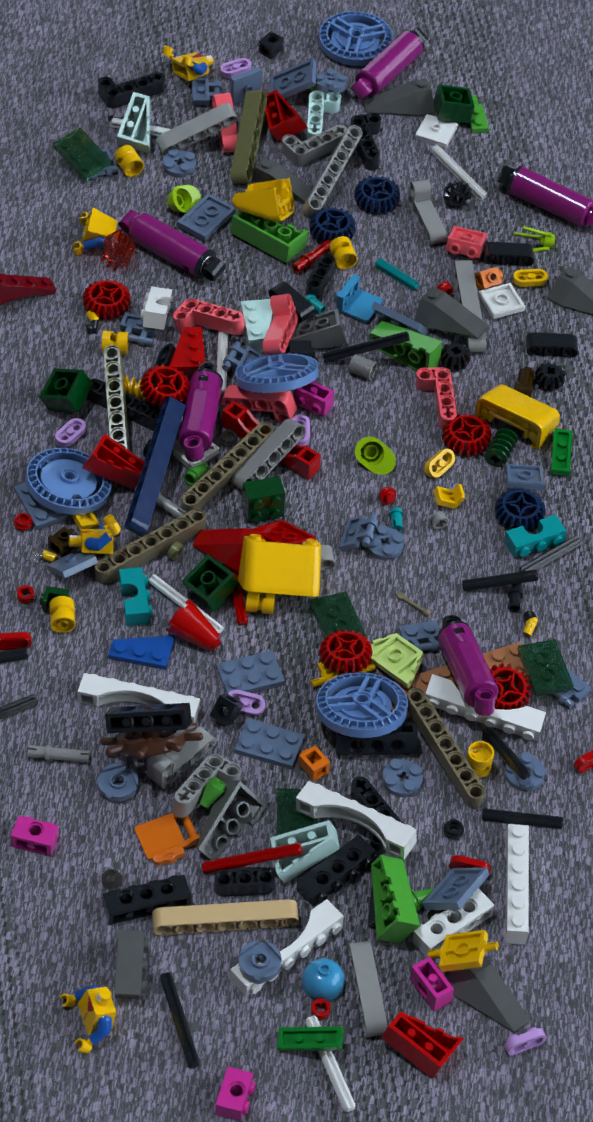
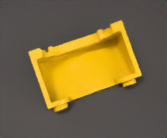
M290 178L249 184L245 192L235 193L232 199L234 207H237L238 210L273 222L283 221L295 211Z
M499 384L483 394L477 401L475 417L480 416L481 420L488 419V421L492 422L494 418H497L523 430V438H529L532 442L530 447L537 450L541 448L560 421V414L555 408L503 384Z
M258 534L244 536L238 582L244 590L308 597L319 596L321 544L318 540L307 539L306 542L300 545L266 542Z

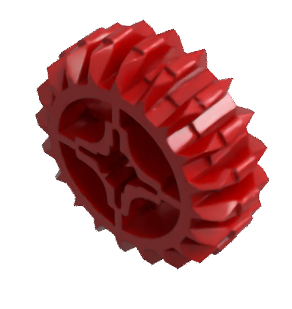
M109 278L107 281L102 279L100 282L94 281L93 284H89L88 288H85L83 295V306L86 311L95 312L98 318L103 317L104 321L107 318L113 320L114 317L119 319L120 315H124L128 311L131 304L127 286H123L122 282L117 283L116 279L114 281H110Z
M164 364L161 367L155 365L154 368L149 367L148 371H145L140 382L143 398H146L147 403L152 402L153 407L158 405L159 409H161L164 400L168 396L182 403L185 402L190 391L188 376H184L183 371H178V367L171 368V364L168 367Z
M458 413L455 419L450 420L443 426L442 440L444 445L447 446V449H451L454 454L459 452L460 457L463 454H466L467 458L470 454L474 457L477 453L482 454L483 450L486 451L491 443L492 433L490 425L486 424V420H481L480 416L474 417V414L470 416L466 413L462 416Z
M347 629L343 632L337 630L336 633L331 632L329 636H325L324 641H321L319 649L320 661L324 664L325 669H329L330 673L336 672L337 675L341 673L362 672L363 669H367L373 654L371 643L368 641L367 636H362L361 632L356 634L354 630L348 632Z
M500 663L499 667L496 664L491 667L490 671L499 690L498 696L495 699V709H518L525 707L529 703L528 698L532 694L529 690L532 688V685L526 684L529 678L523 677L525 671L518 672V666L512 669L511 663L506 667L503 663ZM497 677H506L507 679H506V680H502V679H499V678L496 679V678H497ZM506 684H508V686H507V688H506L507 690H506L505 693L502 695V693H503V691H504V690H503L504 687L506 686ZM504 699H509V700L512 701V699H513L514 701H513V702H504V701H502V700H504Z

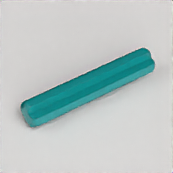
M382 258L376 260L375 267L411 290L415 291L418 289L419 282Z

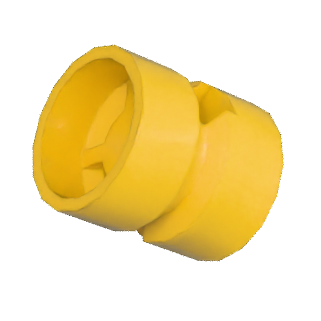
M124 145L115 152L114 159L126 176L132 177L143 171L144 163L131 145Z
M341 236L331 241L329 249L335 258L337 267L339 269L353 267L357 263L358 257L350 239Z
M103 330L101 353L103 354L107 346L115 345L119 348L121 355H127L129 332H118L115 334L114 331Z
M248 591L246 612L257 613L258 610H261L262 614L273 615L276 594Z
M67 596L53 598L49 602L51 629L55 632L72 631L76 627L73 599Z
M476 741L468 748L467 761L478 778L489 775L492 769L494 749L485 741Z

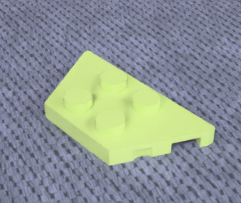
M397 633L373 640V644H371L373 650L371 663H374L406 688H410L424 658L423 651Z

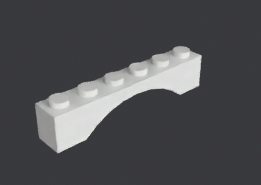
M84 673L78 689V703L96 707L107 703L123 701L137 702L145 705L190 703L192 723H196L200 711V699L194 696H186L172 691L123 682L114 678H105L96 674Z
M434 674L431 676L425 693L434 708L445 710L452 715L463 716L469 721L483 723L487 727L501 729L508 734L522 736L526 740L537 741L546 715L544 711L525 706L510 710L495 709L493 714L481 716L475 712L473 707L467 705L460 690L457 689L451 680Z
M308 781L296 797L297 811L312 818L336 817L356 822L375 834L383 844L386 852L403 860L416 844L417 830L412 826L396 821L390 816H385L373 808L365 807L355 800L341 796L337 792H332L320 784Z
M508 824L505 839L507 866L505 943L526 945L529 925V825Z
M327 899L311 910L307 926L299 938L290 946L280 951L281 970L279 973L284 969H290L300 957L305 958L312 948L316 945L318 947L325 943L327 937L331 934L336 935L343 928L344 915ZM257 958V959H256V964H259V965L264 964V961H265V960H264V959L259 960V959ZM238 964L230 969V981L246 997L251 993L256 994L260 991L263 984L266 983L255 984L252 980L247 979L241 973ZM277 976L269 980V982L274 981L277 978Z

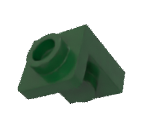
M46 586L45 594L42 593L40 597V605H43V612L47 613L49 602L53 598L58 596L70 597V590Z

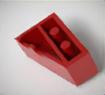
M277 90L266 94L265 113L269 129L278 143L282 141L285 135H295L308 129L300 115L296 113Z
M202 327L183 328L171 361V368L178 367V371H183L184 376H188V381H190L191 375L198 370L200 364L205 362Z
M104 433L93 447L82 469L134 490L137 486L144 461Z
M399 1012L381 1038L433 1079L457 1050L464 1038L460 1036L453 1037L444 1033L445 1030L441 1028H432L425 1025L426 1022Z

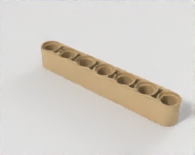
M289 899L161 907L152 912L153 931L156 935H162V933L164 935L183 934V932L202 933L204 930H207V932L225 931V929H228V931L246 930V928L265 929L268 926L270 928L288 927V925L295 927L300 922L297 902Z

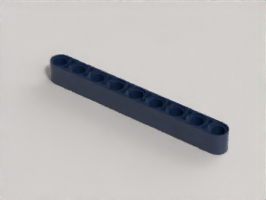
M168 396L162 404L124 525L125 529L140 537L145 535L150 525L186 406L171 396Z

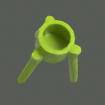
M523 226V230L540 235L513 233L516 236L539 239V245H542V247L534 248V252L549 251V248H553L555 244V234H551V232H543Z

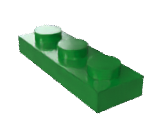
M554 428L551 475L569 477L572 430Z
M341 1026L279 1027L277 1049L279 1051L342 1050L344 1029Z

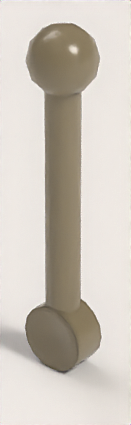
M400 592L397 594L399 600H404L423 612L424 616L430 615L429 609H423L406 598L404 593Z

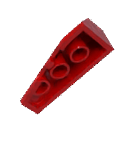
M248 528L209 529L199 531L193 547L206 555L209 554L221 564H226L233 571L239 573L244 536L258 534L265 541L266 539L262 531Z

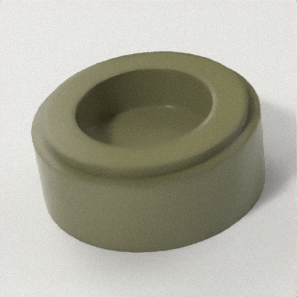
M178 541L175 542L167 552V557L175 561L182 554L184 545Z

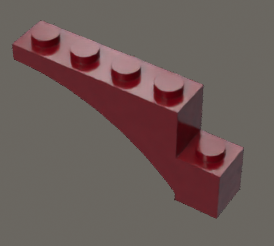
M0 273V305L28 296L52 295L57 290L52 280L48 277Z

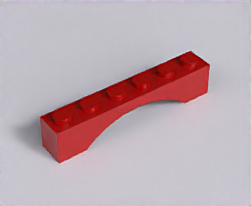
M236 401L230 403L222 411V426L242 439L259 424L251 412ZM295 445L280 463L309 480L320 470L321 455L308 446Z

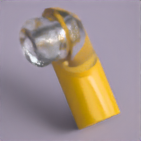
M44 549L32 550L29 552L28 561L36 564L38 559L41 558L52 563L57 560L58 555Z

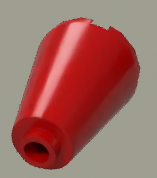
M187 600L185 602L187 606L185 608L180 607L168 623L171 627L166 628V631L204 650L210 651L213 649L215 651L221 644L219 640L220 634L191 600Z

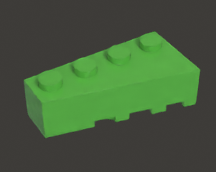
M238 211L232 216L230 233L285 263L289 262L306 247L309 233L305 229L299 231L293 225L288 224L285 226L243 211Z
M381 321L370 332L369 341L407 331L410 336L409 341L377 350L416 372L420 368H434L440 364L442 341L384 321Z
M380 855L371 864L376 935L378 940L400 943L416 930L420 923L403 859Z

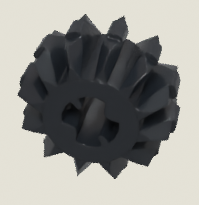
M455 179L453 183L448 182L447 186H445L443 198L447 205L452 204L453 208L455 206L461 208L462 205L467 206L468 202L471 201L472 190L468 183L463 184V180L457 182Z
M453 342L449 345L445 344L441 350V364H444L445 368L450 367L451 372L454 368L458 371L461 368L465 369L470 362V351L466 348L465 344L460 345L459 342L457 344Z
M541 363L535 371V383H538V388L544 387V391L547 388L551 392L554 388L559 390L565 382V370H562L561 365L556 366V363Z

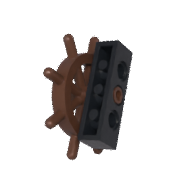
M190 703L118 706L108 709L105 713L107 734H119L116 737H103L100 743L103 746L116 745L106 749V754L109 756L122 753L128 756L143 758L173 751L180 752L186 741H200L203 739V734L200 732L188 733L197 728L196 724L192 723Z

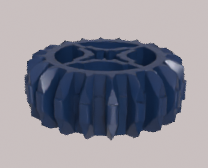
M377 175L375 177L369 176L368 179L363 178L362 181L358 182L354 198L356 205H359L360 209H364L365 213L371 211V214L377 212L378 215L380 212L386 214L387 211L392 212L393 209H396L399 204L400 190L395 181H390V178L385 179L383 176L377 177Z
M328 206L327 209L322 208L320 211L316 210V213L312 214L309 222V231L317 243L321 241L323 243L327 239L332 241L341 236L353 239L356 223L353 215L349 214L348 211H343V208L337 209L336 206L335 208Z
M514 487L513 491L508 489L506 493L502 492L495 505V516L498 518L499 524L503 523L504 528L509 526L510 530L523 526L526 531L529 529L533 532L535 528H538L539 520L544 519L546 513L545 502H542V497H537V493H531L530 489L525 491L523 487L520 490Z

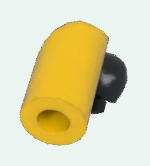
M89 310L86 316L90 320V324H86V332L95 333L98 330L99 318L95 312H90Z
M529 610L523 615L526 625L522 633L531 637L538 619L536 614Z

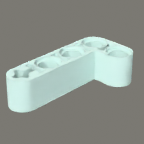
M318 90L310 93L306 140L322 132L323 113H337L340 110L341 95L339 93H333L332 91L324 93Z

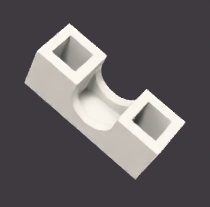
M151 286L150 293H146L140 315V320H143V327L164 330L167 313H169L171 306L172 289Z

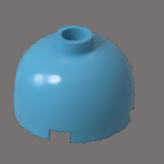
M319 958L310 962L302 976L303 990L306 995L315 999L322 998L327 1001L336 999L342 992L345 984L342 968L335 961L328 958Z

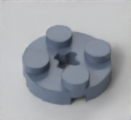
M328 69L326 72L316 74L315 88L321 92L328 93V90L334 91L333 93H341L347 88L348 77L336 73L334 69Z
M174 148L170 149L163 157L162 167L168 175L182 178L185 175H191L196 170L195 154Z
M378 525L373 531V541L367 547L369 554L380 560L398 557L404 548L403 534L386 525ZM382 541H387L388 544L382 545Z
M524 752L522 755H517L530 770L531 776L525 780H522L506 763L505 779L513 788L533 791L542 785L546 769L543 763L531 753Z
M393 759L383 770V785H385L389 793L398 797H407L414 792L417 793L423 782L422 769L418 764L411 761ZM404 775L408 780L400 781L398 776Z
M121 763L110 764L104 767L102 773L98 775L97 788L99 793L109 802L125 801L136 794L138 776L131 767L129 769ZM115 780L123 782L121 785L114 784Z
M252 941L241 949L238 959L239 969L253 983L262 984L278 975L281 970V953L270 942L265 944L259 943V941ZM256 959H264V964H256Z

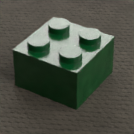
M438 84L433 100L437 119L470 123L475 107L470 88Z
M54 368L39 398L50 411L78 413L93 382L83 370Z
M280 476L243 482L242 509L247 523H259L262 520L284 517L285 490Z
M209 554L181 581L187 592L212 612H215L240 586L235 574Z

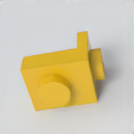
M457 484L453 490L439 486L433 490L436 503L439 506L456 509L465 499L462 484Z

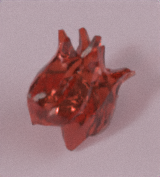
M123 229L108 234L103 241L104 251L102 254L104 256L100 258V261L108 259L106 262L108 263L107 268L115 262L114 271L122 263L128 269V263L132 255L138 254L134 241L130 236L122 233Z

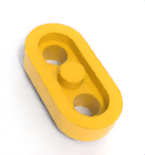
M543 269L517 270L513 275V283L519 287L543 286L547 283L548 273Z
M441 449L425 464L426 475L430 478H437L444 474L455 462L453 451L451 449Z

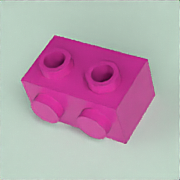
M313 381L293 390V398L296 405L325 417L333 407L334 391Z

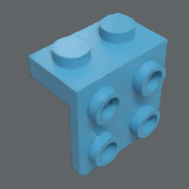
M353 274L350 280H346L343 289L337 292L335 300H337L336 308L343 314L367 323L376 312L371 308L374 301L382 305L383 300L360 290V276Z

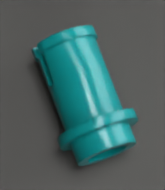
M309 294L305 297L313 305L317 314L325 312L327 307L318 301L315 295Z
M393 507L389 512L391 528L399 532V527L400 531L403 530L402 517L404 513L401 508Z

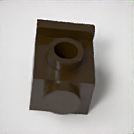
M65 527L61 528L53 536H48V549L61 558L65 557L75 548L69 547V535H77V532L72 528L69 530Z

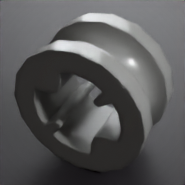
M442 511L432 514L429 519L434 529L444 528L449 522Z

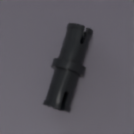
M522 583L510 586L508 591V609L510 612L517 613L520 611V602L523 598Z

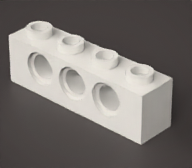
M478 888L460 910H444L440 914L436 913L427 923L420 924L414 930L412 942L428 958V950L440 949L446 935L469 932L493 916L495 905Z

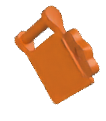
M170 813L134 827L147 859L153 860L156 866L173 864L177 859L183 858L185 856L184 848L197 846L201 837L196 833L189 815L181 818ZM177 819L182 820L190 837L187 840H184L176 823Z

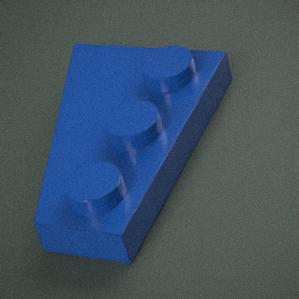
M175 636L113 639L108 659L166 670Z

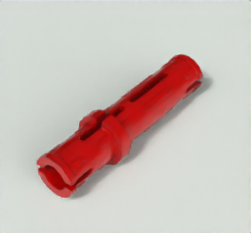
M327 239L310 253L302 255L300 260L291 265L293 272L299 274L305 268L311 267L316 260L330 251L329 245L331 241Z

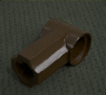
M525 366L519 370L518 379L514 385V390L529 397L532 395V383L535 376V371L531 367Z

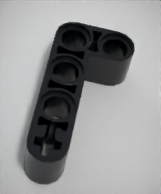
M154 72L117 85L110 77H101L98 80V95L109 108H118L129 104L133 92L151 97L165 90V76L160 72Z
M377 113L353 116L350 120V126L356 125L362 130V136L356 145L357 152L364 168L369 171H375L379 167L380 153L372 135L380 132L381 116Z
M358 776L352 780L350 790L352 800L403 823L368 779ZM371 832L369 845L376 850L375 855L386 853L383 844Z

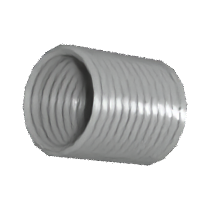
M355 354L350 361L348 371L359 377L371 380L376 372L377 362Z

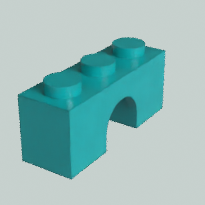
M553 515L539 520L538 534L528 533L523 526L506 531L504 543L514 559L526 557L530 553L541 552L548 547L563 543L567 530L557 515Z
M142 567L119 569L121 595L134 596L132 599H124L126 626L149 624V617L153 616L152 605H148L150 591L145 588V586H148L147 574L143 575Z

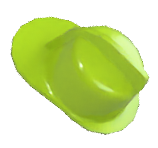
M192 185L176 186L169 193L168 201L165 202V205H169L174 212L187 213L201 200V195Z
M367 436L357 442L354 452L355 456L372 473L386 475L394 469L396 463L395 455L379 439Z

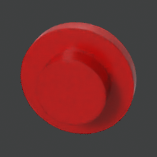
M392 487L381 489L379 492L380 502L384 505L394 502L396 490Z
M19 513L14 519L15 528L21 531L28 530L33 525V520L27 513Z

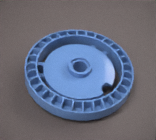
M360 11L335 14L325 20L319 31V45L322 51L332 60L350 66H366L393 40L392 31L385 21L375 15ZM333 31L332 37H331V40H330L328 36H329V34Z
M297 353L260 356L259 358L247 361L235 371L237 385L244 390L257 393H280L282 391L295 390L313 382L319 376L317 361L312 357Z
M52 448L38 453L29 462L25 475L26 487L36 501L48 509L70 515L87 514L101 508L108 500L112 481L82 469L89 454L70 448ZM37 473L41 475V482L38 479ZM99 488V491L92 495L95 492V489Z
M360 672L336 676L322 685L316 697V712L321 722L331 730L350 737L372 738L388 734L401 726L407 716L408 699L403 689L392 680L372 673ZM391 701H392V702L394 703V705L396 706V708H395L393 711H392V703H391Z

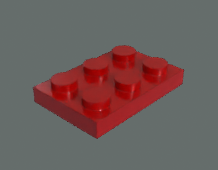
M284 520L253 528V530L262 531L266 542L302 545L307 539L316 540V536Z

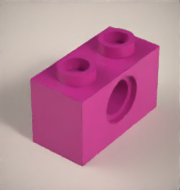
M18 816L11 834V846L51 856L59 837V827L51 822H42L32 817Z
M430 957L412 966L410 980L433 1011L452 1002L454 988Z
M227 1067L216 1102L215 1115L241 1121L243 1114L247 1115L250 1101H247L249 1095L253 1096L256 1082H253V1073ZM239 1093L240 1096H233L232 1094Z

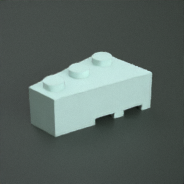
M133 92L119 129L117 140L118 145H131L135 150L150 154L151 105L149 96Z
M270 299L241 301L240 312H242L246 331L244 332L246 347L250 346L256 351L264 353L263 340L274 318Z
M330 820L270 838L272 848L297 842L302 846L301 855L274 860L276 873L284 884L340 849L337 830Z

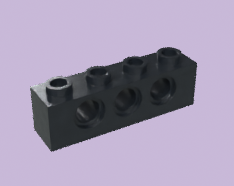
M402 723L396 730L372 738L350 737L335 732L334 746L336 755L416 754L418 740L416 723Z
M357 835L299 878L296 891L312 907L318 903L321 904L332 892L340 891L348 880L353 881L364 868L369 869L375 861L376 850L360 835Z
M184 874L179 876L173 875L166 879L152 880L145 884L131 885L128 888L110 890L107 893H103V907L109 925L150 916L153 910L161 907L191 906V893Z

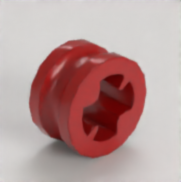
M447 281L437 286L438 289L449 296L454 292V288Z
M23 585L18 588L17 600L20 603L29 604L34 600V589L31 586Z
M322 998L313 1001L311 1007L312 1016H316L318 1020L328 1018L331 1009L330 1003ZM317 1007H325V1011L321 1010L318 1012Z

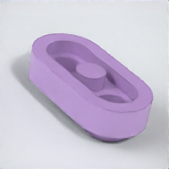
M239 58L221 65L220 74L224 78H231L251 70V61L247 58Z
M295 415L292 420L304 425L306 429L304 437L296 445L306 446L310 441V420L305 415Z
M79 418L68 421L56 432V444L59 447L66 448L75 443L86 432L85 422Z
M232 690L228 693L244 703L240 710L241 713L257 716L262 714L266 708L265 700L260 695L241 690ZM254 703L259 704L257 709L252 708Z
M533 1027L526 1033L508 1037L504 1047L508 1055L512 1056L543 1044L547 1036L542 1028Z

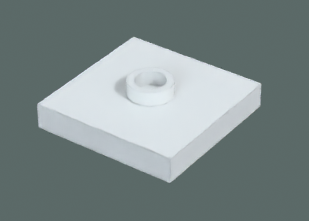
M427 114L415 134V139L447 148L458 128V123L442 121L435 116Z
M511 283L481 290L478 293L492 319L525 311L526 306Z

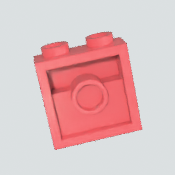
M454 226L448 237L446 251L454 255H467L468 258L472 259L480 258L488 233Z

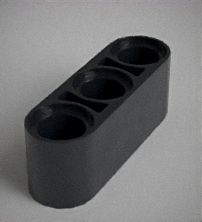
M488 242L483 247L484 262L486 264L531 266L534 263L533 246L527 243Z
M324 254L319 258L307 279L306 296L311 294L315 295L316 299L321 297L334 274L335 258L332 255Z
M283 281L268 291L270 298L275 295H291L298 315V323L304 322L315 315L313 305L287 282Z
M532 332L526 336V351L528 355L535 354V356L575 357L578 354L577 337L573 334Z
M269 868L221 870L216 873L214 878V891L222 897L267 895L273 892L275 886V873Z

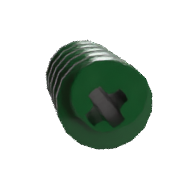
M499 429L485 452V461L495 467L505 464L518 442L517 434L510 429Z

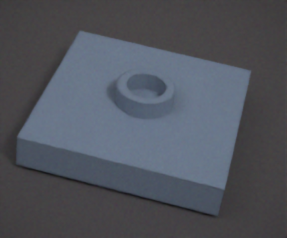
M260 67L231 77L230 93L233 105L245 101L247 91L261 89L262 69Z
M506 464L507 488L514 489L515 487L516 489H521L523 487V489L544 490L543 466Z
M78 550L48 564L47 567L50 572L67 578L97 564L98 561L96 556L90 553H82L81 550Z

